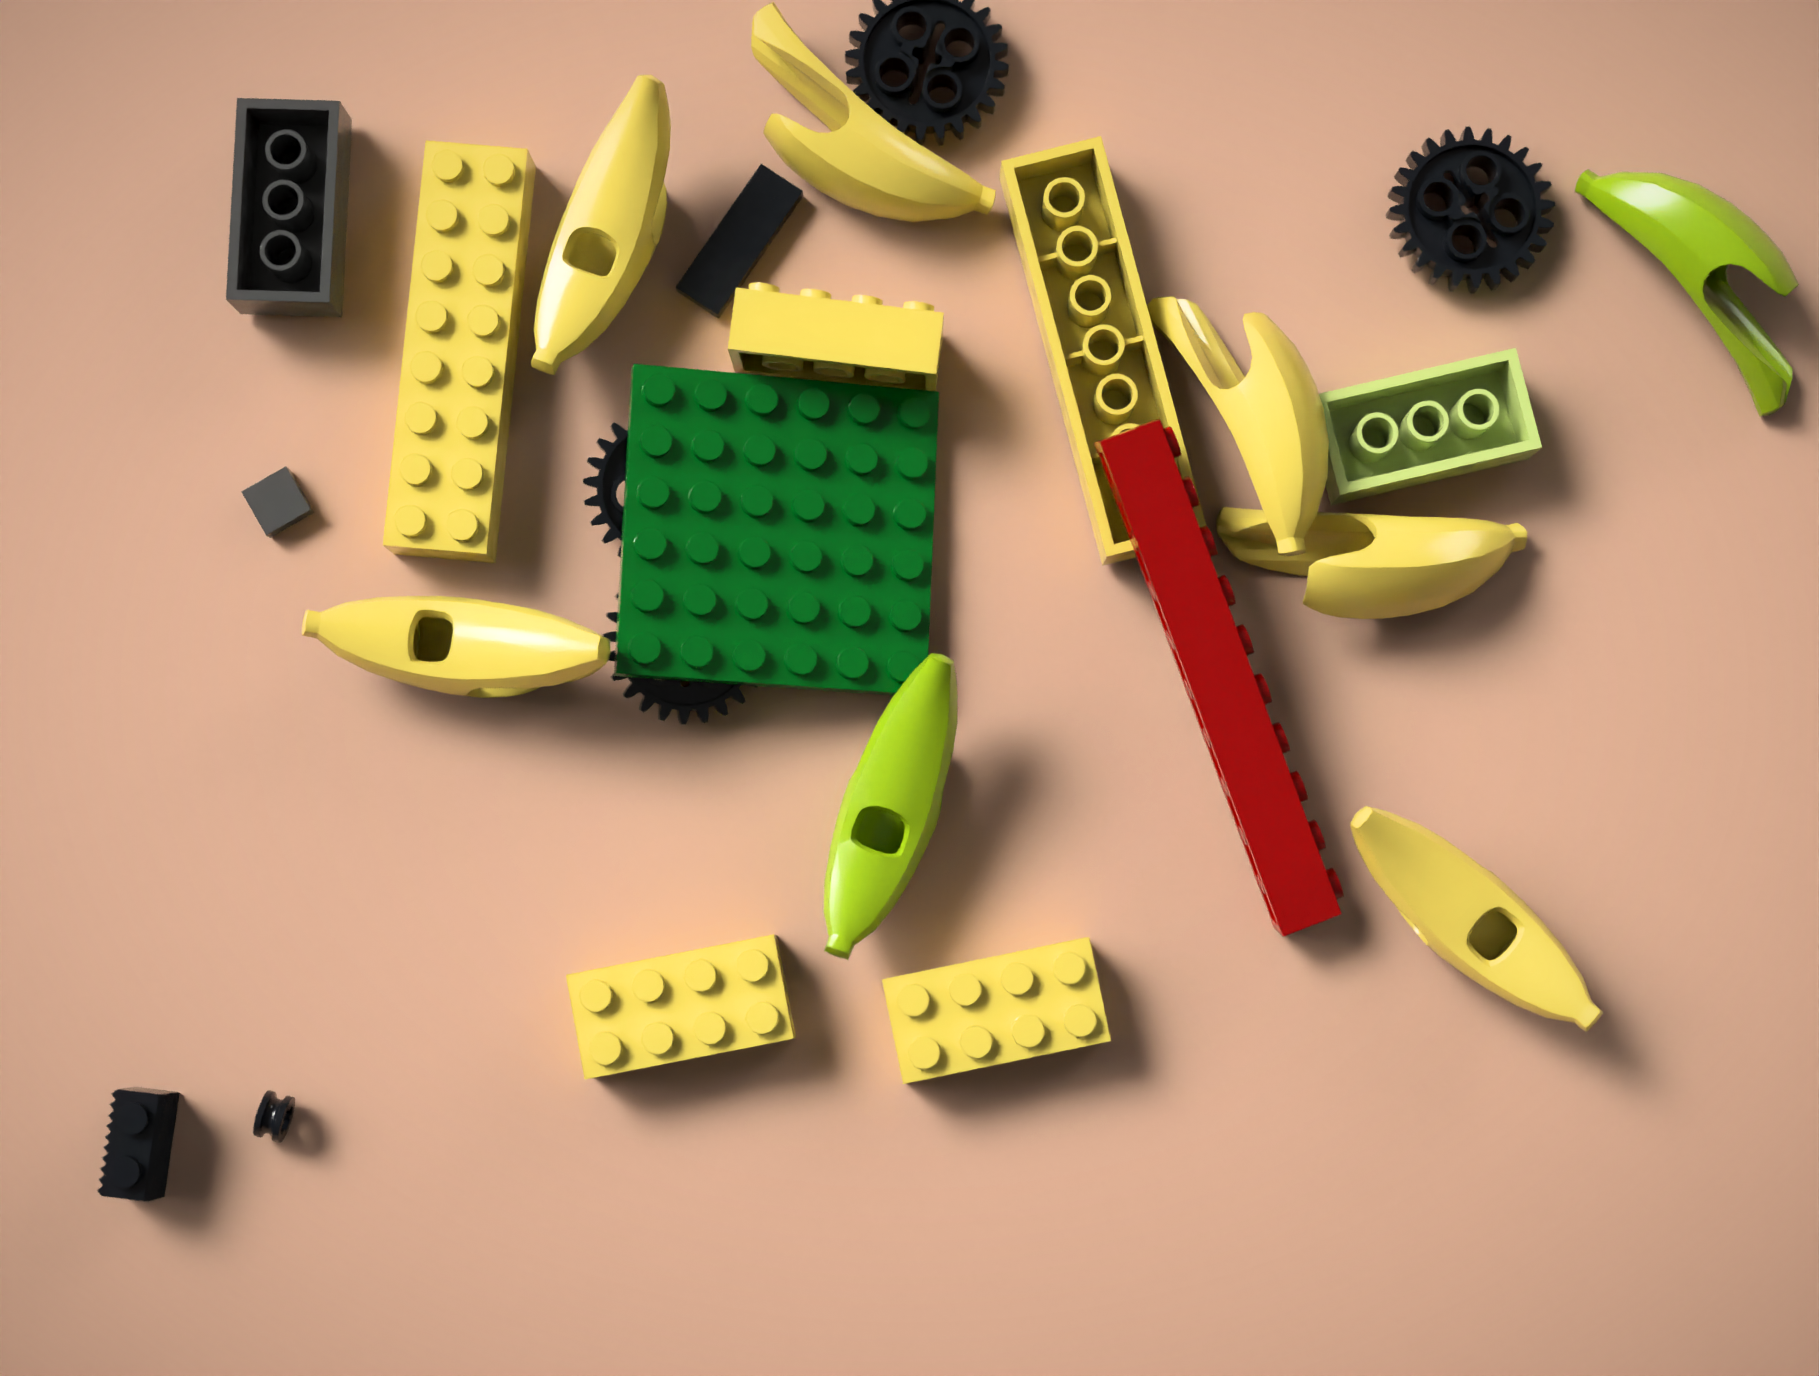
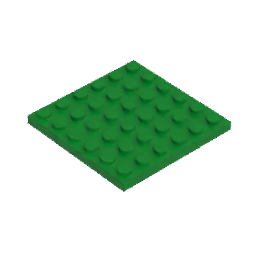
M633 364L630 384L614 676L895 695L910 674L928 657L939 392Z

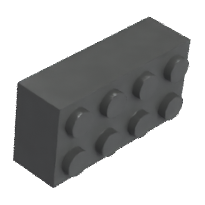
M237 98L226 300L240 314L342 317L352 119L340 101Z

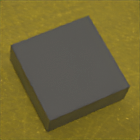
M286 466L242 491L264 533L269 538L315 513L291 470Z

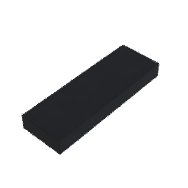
M760 164L677 284V292L719 319L734 298L736 288H741L803 198V191L763 164Z

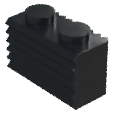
M129 1087L117 1089L112 1093L115 1101L110 1106L114 1111L108 1115L112 1122L107 1125L111 1132L105 1136L109 1143L103 1147L107 1154L102 1157L106 1164L100 1168L104 1173L99 1179L103 1186L97 1190L101 1196L137 1201H153L165 1197L180 1092Z

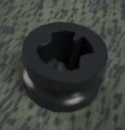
M268 1090L264 1094L257 1110L253 1126L254 1136L261 1138L267 1133L272 1136L274 1142L281 1143L292 1121L295 1097L286 1096L281 1100L277 1098L276 1092Z

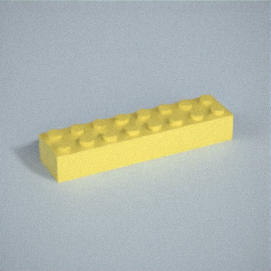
M1101 136L1003 160L1001 161L999 179L1102 566L1135 558L1136 555L1097 453L1095 442L1152 420L1160 419L1162 427L1171 426L1177 438L1181 456L1174 459L1181 478L1189 476L1196 493L1197 489ZM1199 500V506L1194 507L1193 511L1199 527L1206 526Z
M425 141L383 546L395 555L496 563L536 165L529 150L525 148Z

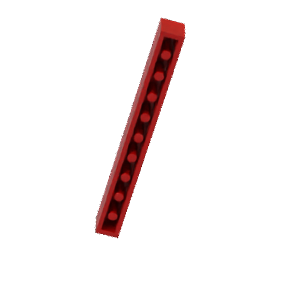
M1160 419L1095 442L1097 453L1274 929L1284 937L1341 915L1337 899L1344 897L1340 881L1333 868L1326 870L1319 853L1320 850L1326 848L1322 832L1315 819L1307 820L1301 802L1308 800L1304 783L1297 771L1289 772L1283 755L1290 751L1286 734L1279 722L1271 723L1265 705L1272 702L1271 694L1261 673L1253 674L1247 658L1248 655L1254 653L1253 645L1243 624L1236 626L1229 607L1236 604L1235 596L1225 575L1218 577L1211 557L1218 555L1216 544L1208 526L1199 527L1193 508L1199 506V499L1190 477L1181 478L1174 458L1181 456V451L1171 426L1163 428Z

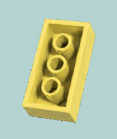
M750 283L749 289L736 288L728 342V352L734 371L785 378L936 391L943 339L944 313L935 312L933 305L924 302L908 301L904 303L903 308L885 306L882 299L867 295H855L852 297V301L831 299L829 292L817 289H802L800 295L779 293V287L767 283Z
M775 934L566 975L584 1079L796 1038L778 938Z
M1089 937L882 979L903 1084L1111 1041Z

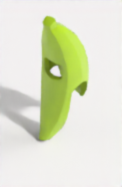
M1589 169L1584 171L1578 178L1575 193L1587 198L1602 213L1644 245L1680 282L1734 359L1751 393L1759 417L1771 415L1782 408L1786 402L1793 379L1792 367L1757 320L1733 292L1727 280L1729 264L1742 266L1756 275L1775 292L1786 297L1799 283L1783 252L1773 240L1735 205L1699 184L1664 173L1619 172L1598 176Z
M931 653L910 674L892 697L878 720L858 766L847 784L835 824L824 881L823 912L829 936L824 951L833 956L849 960L854 946L874 932L895 907L911 880L936 828L957 728V679L954 661L944 654Z

